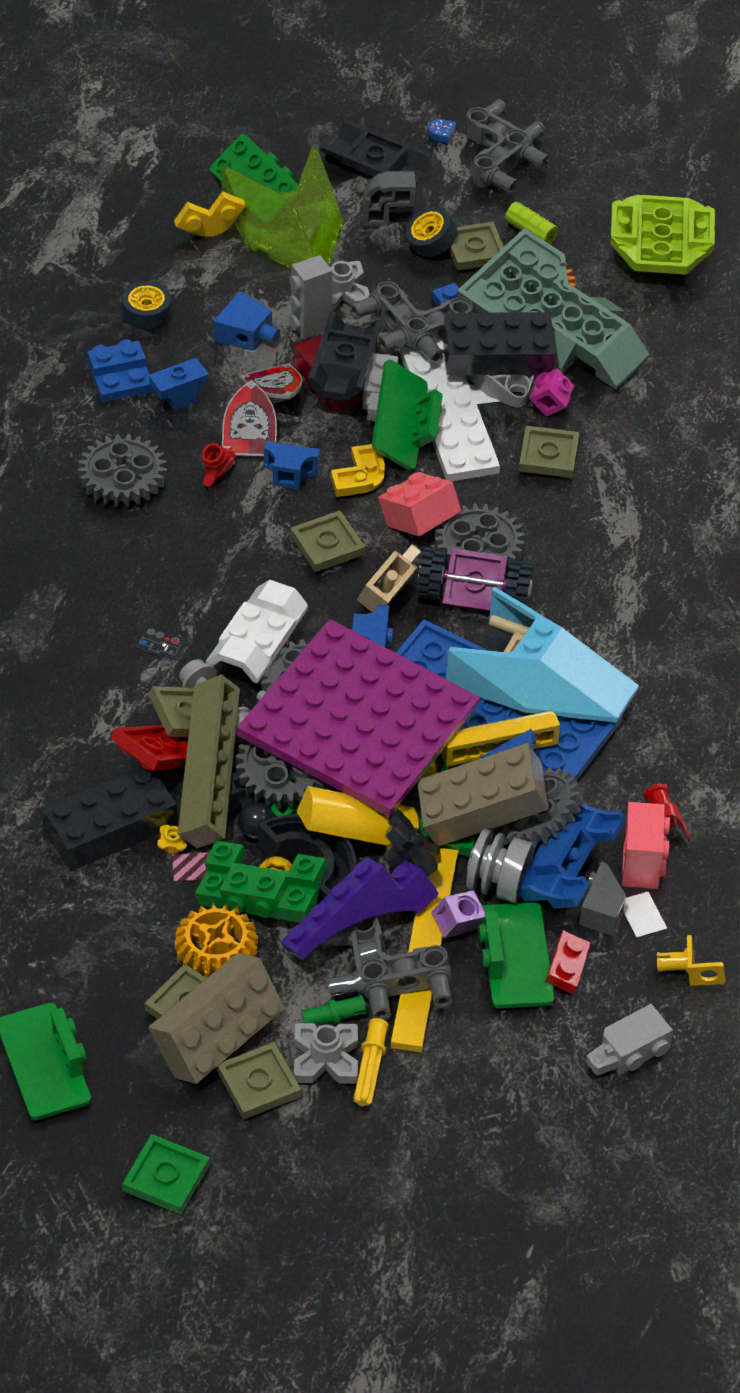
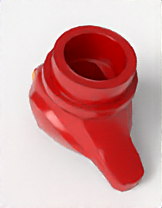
M212 443L203 449L202 461L206 471L203 485L205 487L211 488L216 479L227 473L235 464L236 457L233 447L227 449L219 444Z

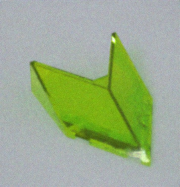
M317 145L311 147L297 190L279 193L230 168H221L222 191L243 199L245 203V208L234 223L247 247L255 251L260 249L268 253L269 258L291 269L292 264L318 255L323 258L328 266L330 265L338 241V234L343 226V218Z

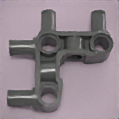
M496 99L486 108L475 107L467 112L466 136L477 144L485 145L489 148L484 149L474 158L473 182L479 187L495 185L508 194H513L518 188V180L507 175L523 161L532 163L541 170L545 169L549 164L550 156L541 152L533 145V142L545 133V127L540 121H534L528 128L521 130L499 116L506 112V104L502 100Z
M389 281L378 284L376 291L370 293L368 298L350 304V313L355 320L375 313L392 331V333L378 338V346L383 353L401 346L412 350H421L432 364L438 363L444 356V351L436 344L443 341L444 314L473 313L471 301L463 297L442 302L440 306L427 311H420L407 299L408 296L397 284Z
M376 916L350 925L321 944L323 950L345 945L353 947L357 970H354V973L327 978L331 998L355 992L365 995L370 1001L373 1018L383 1020L390 1018L388 997L430 988L435 1007L446 1008L452 1004L449 986L452 972L448 953L442 946L432 945L413 949L409 953L394 956L386 955L381 926Z

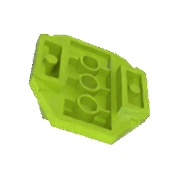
M634 195L623 201L617 200L612 202L610 244L621 255L631 271L688 274L714 251L715 209L709 206L704 207L699 202L690 198Z

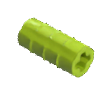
M514 202L508 208L505 215V221L513 225L514 228L521 231L525 228L548 244H552L558 234L559 229L556 225L519 202Z

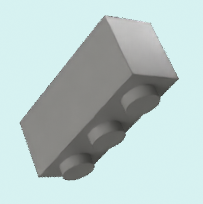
M318 255L292 264V276L289 278L291 285V296L289 297L291 316H289V322L294 331L297 330L303 339L324 332L332 310V270L323 258Z

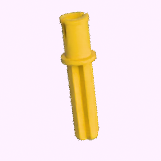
M380 1018L370 1019L366 1041L361 1045L363 1055L353 1098L354 1102L358 1103V1106L361 1107L364 1105L369 1106L372 1103L381 1057L386 1053L384 1042L389 1024Z

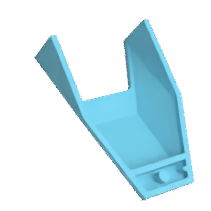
M496 587L492 589L489 621L491 616L495 615L529 627V630L515 650L509 653L450 647L448 650L446 680L470 691L480 698L525 713L538 714L553 711L556 716L617 723L639 687L638 684L565 629Z

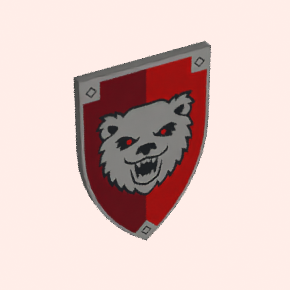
M290 363L240 375V379L244 384L250 380L255 382L266 393L272 404L290 400L303 386L301 374Z
M252 380L235 393L228 403L223 417L222 447L227 449L233 447L235 449V457H264L266 441L276 442L277 420L275 410L266 393Z

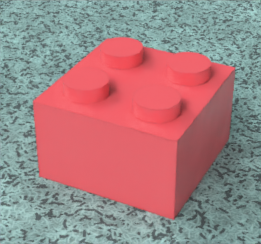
M422 472L410 475L408 480L400 485L389 487L386 493L378 497L387 527L416 536H421L461 512L453 482Z
M628 802L623 838V887L658 889L660 877H665L669 841H667V836L664 835H669L670 817H664V804Z

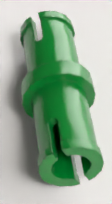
M362 995L337 1002L332 999L328 1000V1004L301 1010L303 1023H314L316 1026L331 1022L333 1025L340 1024V1020L367 1014Z

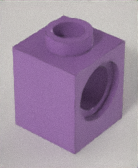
M474 890L444 897L431 912L444 938L473 932L484 920L485 915L483 906L479 902Z

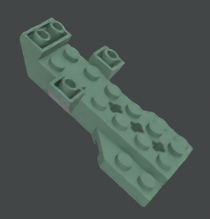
M525 228L457 290V297H463L471 301L473 308L480 313L551 312L556 350L553 370L558 368L564 373L575 362L576 356L596 369L595 376L616 390L649 358L648 351L632 326L621 319L625 311L604 297H588L568 284L565 254Z

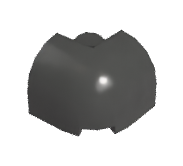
M386 171L377 174L368 181L363 196V226H389V212H413L416 194L414 171Z

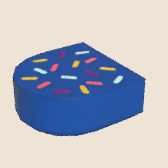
M445 119L431 121L428 126L429 137L434 141L449 144L456 129V122Z

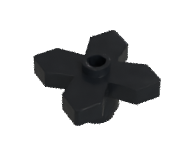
M396 809L388 817L390 827L386 830L385 837L391 843L386 847L387 851L383 853V857L393 869L406 860L421 868L426 876L429 877L438 868L435 858L439 856L440 849L421 830L414 828L411 821L399 809Z

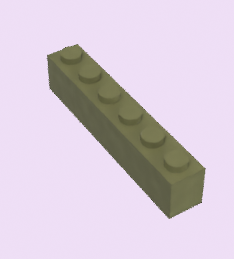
M222 674L195 684L193 691L178 835L196 848L225 839L240 688Z

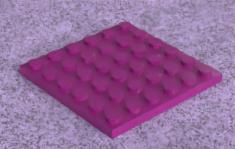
M329 619L237 726L236 735L390 817L479 705L480 697Z

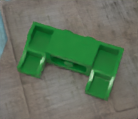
M222 841L214 843L204 862L207 872L195 892L199 905L211 907L214 903L216 908L222 909L226 904L230 911L238 908L239 912L294 922H301L310 913L311 909L317 905L321 881L328 867L325 858L297 854L289 872L241 864L246 853L243 845Z

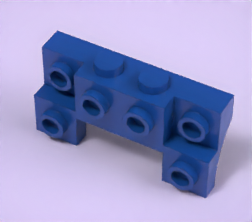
M584 803L578 805L581 812L572 814L576 821L565 824L568 829L567 831H557L558 838L555 839L550 836L548 837L547 844L542 842L522 876L517 892L524 902L548 900L553 908L577 907L589 883L584 876H576L596 842L614 841L619 835V831L626 821L622 812L599 810Z

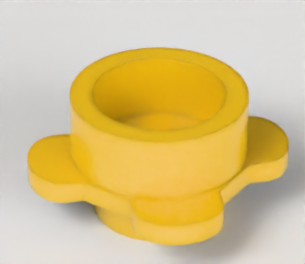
M167 824L160 827L161 839L157 841L160 849L167 853L176 854L187 848L185 839L178 835V827Z

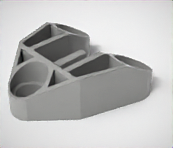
M537 374L465 375L487 396L512 407H523L529 402L535 386L534 382L537 378ZM513 392H521L524 395L516 396Z

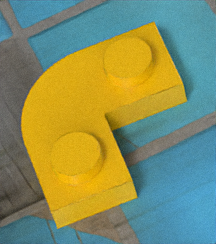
M222 191L209 210L187 202L174 222L176 227L203 237L216 236L231 227L245 208V203L243 199Z
M372 444L351 447V456L355 467L331 470V481L336 497L367 493L379 487L383 482L385 474L384 460L382 455L372 448Z

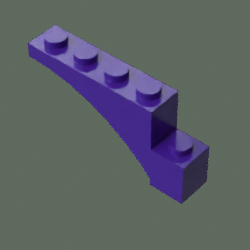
M366 857L354 867L347 877L335 885L332 891L318 905L314 906L297 926L289 931L288 935L281 941V944L287 951L303 960L316 947L334 934L367 918L398 911H412L419 914L439 892L421 868L406 860L389 875L384 866Z

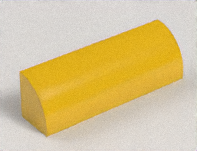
M547 711L459 729L441 751V755L446 767L481 759L480 757L529 729H532L536 734V744H533V749L556 745L559 742L560 723L553 711Z
M307 786L297 809V813L307 830L387 846L391 843L385 837L386 830L390 827L388 823L389 816L346 793ZM399 804L396 809H399L411 821L414 828L419 829L418 816L414 807Z

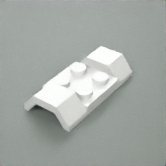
M268 580L256 588L247 602L244 601L219 637V643L206 660V664L213 666L223 661L238 666L245 671L252 682L258 683L308 610V604L295 588Z

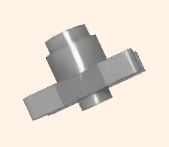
M337 261L330 267L332 270L331 311L337 308L341 300L351 304L369 297L368 288L358 284L363 279V269L360 261Z
M296 1023L294 1046L304 1052V1054L294 1060V1077L298 1083H313L326 1070L337 1083H357L358 1061L347 1053L357 1047L358 1026L356 1024H338L336 1027L331 1025L317 1027L314 1023Z

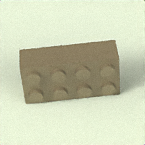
M529 743L419 779L417 782L423 828L437 846L480 833L483 829L489 830L549 809L542 763Z
M237 953L148 1028L174 1078L197 1084L285 1008L261 959Z

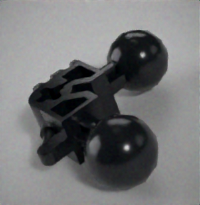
M233 759L228 813L240 812L238 818L240 830L245 836L258 839V824L276 816L270 806H265L261 799L255 801L254 792L247 794L245 785H242L243 788L241 789L239 775L236 773V759ZM286 767L288 775H290L289 767Z

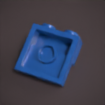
M122 340L115 346L97 345L92 350L87 351L88 367L102 402L154 392V389L149 384L150 374L146 367V357L139 341Z

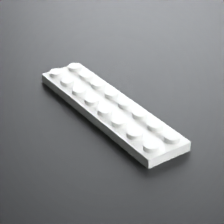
M443 341L436 343L443 350ZM403 346L399 347L398 350L404 367L427 382V393L436 389L443 394L442 411L438 425L439 433L432 443L446 480L456 481L499 474L500 464L466 376L446 375L444 356L441 361L432 364L421 350H412Z

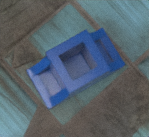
M197 358L149 375V384L160 399H166L173 410L197 402L199 389L209 382V374Z
M266 441L264 446V468L273 472V485L300 489L301 482L306 477L317 476L320 449Z
M378 605L376 610L369 614L354 613L352 631L385 648L386 645H392L393 628H388L389 605Z

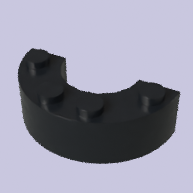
M297 814L277 816L258 824V847L269 858L278 856L288 861H294L297 854L326 859L328 867L321 881L317 905L356 866V855L348 838L307 830Z

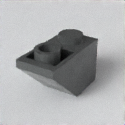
M601 862L597 873L591 872L587 888L589 891L587 895H583L576 911L581 912L579 925L614 936L624 914L626 894L608 864Z

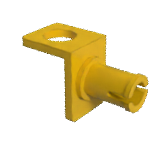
M687 935V948L684 949V952H657L658 972L686 970V973L689 975L690 986L725 984L724 964L722 962L694 964L692 935ZM711 970L715 971L717 975L714 977H704L701 973Z

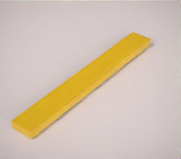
M439 848V856L435 858L438 868L428 877L439 894L419 914H415L408 953L416 948L442 945L443 935L431 912L444 897L451 896L458 850ZM431 988L400 995L391 1048L422 1053L432 1000Z

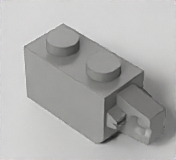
M376 353L373 355L363 388L362 409L367 410V420L375 421L384 362L391 359L398 363V356Z
M649 1004L606 1027L602 1044L587 1055L586 1063L596 1075L615 1070L618 1075L628 1070H636L643 1062L654 1056L660 1057L669 1050L673 1029L653 1005Z

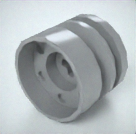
M483 829L469 857L466 888L476 891L481 883V893L487 895L495 883L497 884L498 899L517 904L521 899L517 892L518 884L534 857L535 844L514 837L508 849H505L504 834L498 833L493 841V831Z

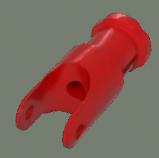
M658 783L649 787L643 794L645 801L651 804H664V817H670L669 828H681L687 840L690 841L689 831L681 813L668 795L670 790L667 784Z

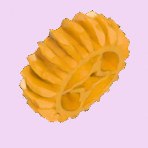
M213 903L208 910L201 906L199 913L190 911L188 918H182L180 927L176 931L175 950L179 962H183V965H188L208 978L237 953L255 957L257 954L258 935H256L254 923L249 922L247 914L240 915L238 908L229 911L226 904L222 909H218ZM230 935H234L240 941V943L234 941V937ZM193 942L199 944V947L202 948V950H199L197 947H195Z

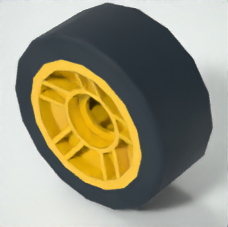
M430 207L423 209L413 216L406 227V237L417 254L422 257H434L451 247L457 237V227L446 210L441 207Z
M140 282L133 284L122 295L123 318L127 324L137 329L153 330L162 327L169 321L172 315L171 294L167 288L158 283Z

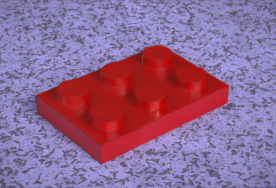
M162 724L116 728L110 738L119 745L120 751L141 761L140 765L149 771L185 768L188 742L182 737H168Z

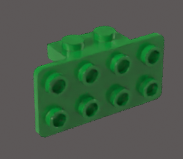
M241 134L210 166V171L238 198L243 199L245 205L265 224L272 223L302 190L293 180L295 175L286 166L282 169L278 166L281 162L271 152L268 154L264 153L245 134Z
M389 359L384 362L372 448L386 458L411 471L416 468L419 448L437 438L443 394L436 389L427 393L428 384L423 378Z
M535 902L484 905V920L478 926L479 942L484 943L485 949H482L483 968L488 969L492 1005L495 1008L552 1005L554 1003L553 985L545 982L550 964L541 905Z
M54 1003L43 1004L0 1017V1038L28 1114L32 1120H40L87 1106L91 1103V1094L85 1082L82 1062L86 1061L84 1047L82 1043L76 1044L74 1037L77 1036L73 1019H67L63 1007L57 1009Z

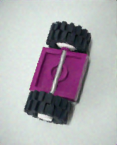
M424 547L417 581V597L440 600L443 584L446 582L443 605L490 612L492 589L496 587L501 591L504 590L506 594L528 607L534 563L511 560L507 579H505L507 556L452 548L449 567L446 570L447 550Z

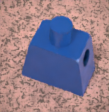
M239 292L214 320L215 341L250 351L255 350L263 340L275 344L280 337V329L272 326L271 309L242 292Z

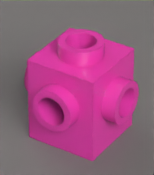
M556 368L548 373H541L535 379V386L529 398L547 417L566 408L571 400L570 396L574 385Z

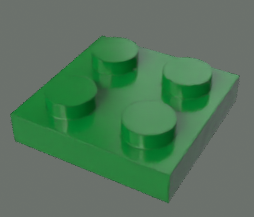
M151 1134L122 1183V1190L181 1215L209 1167L210 1157Z

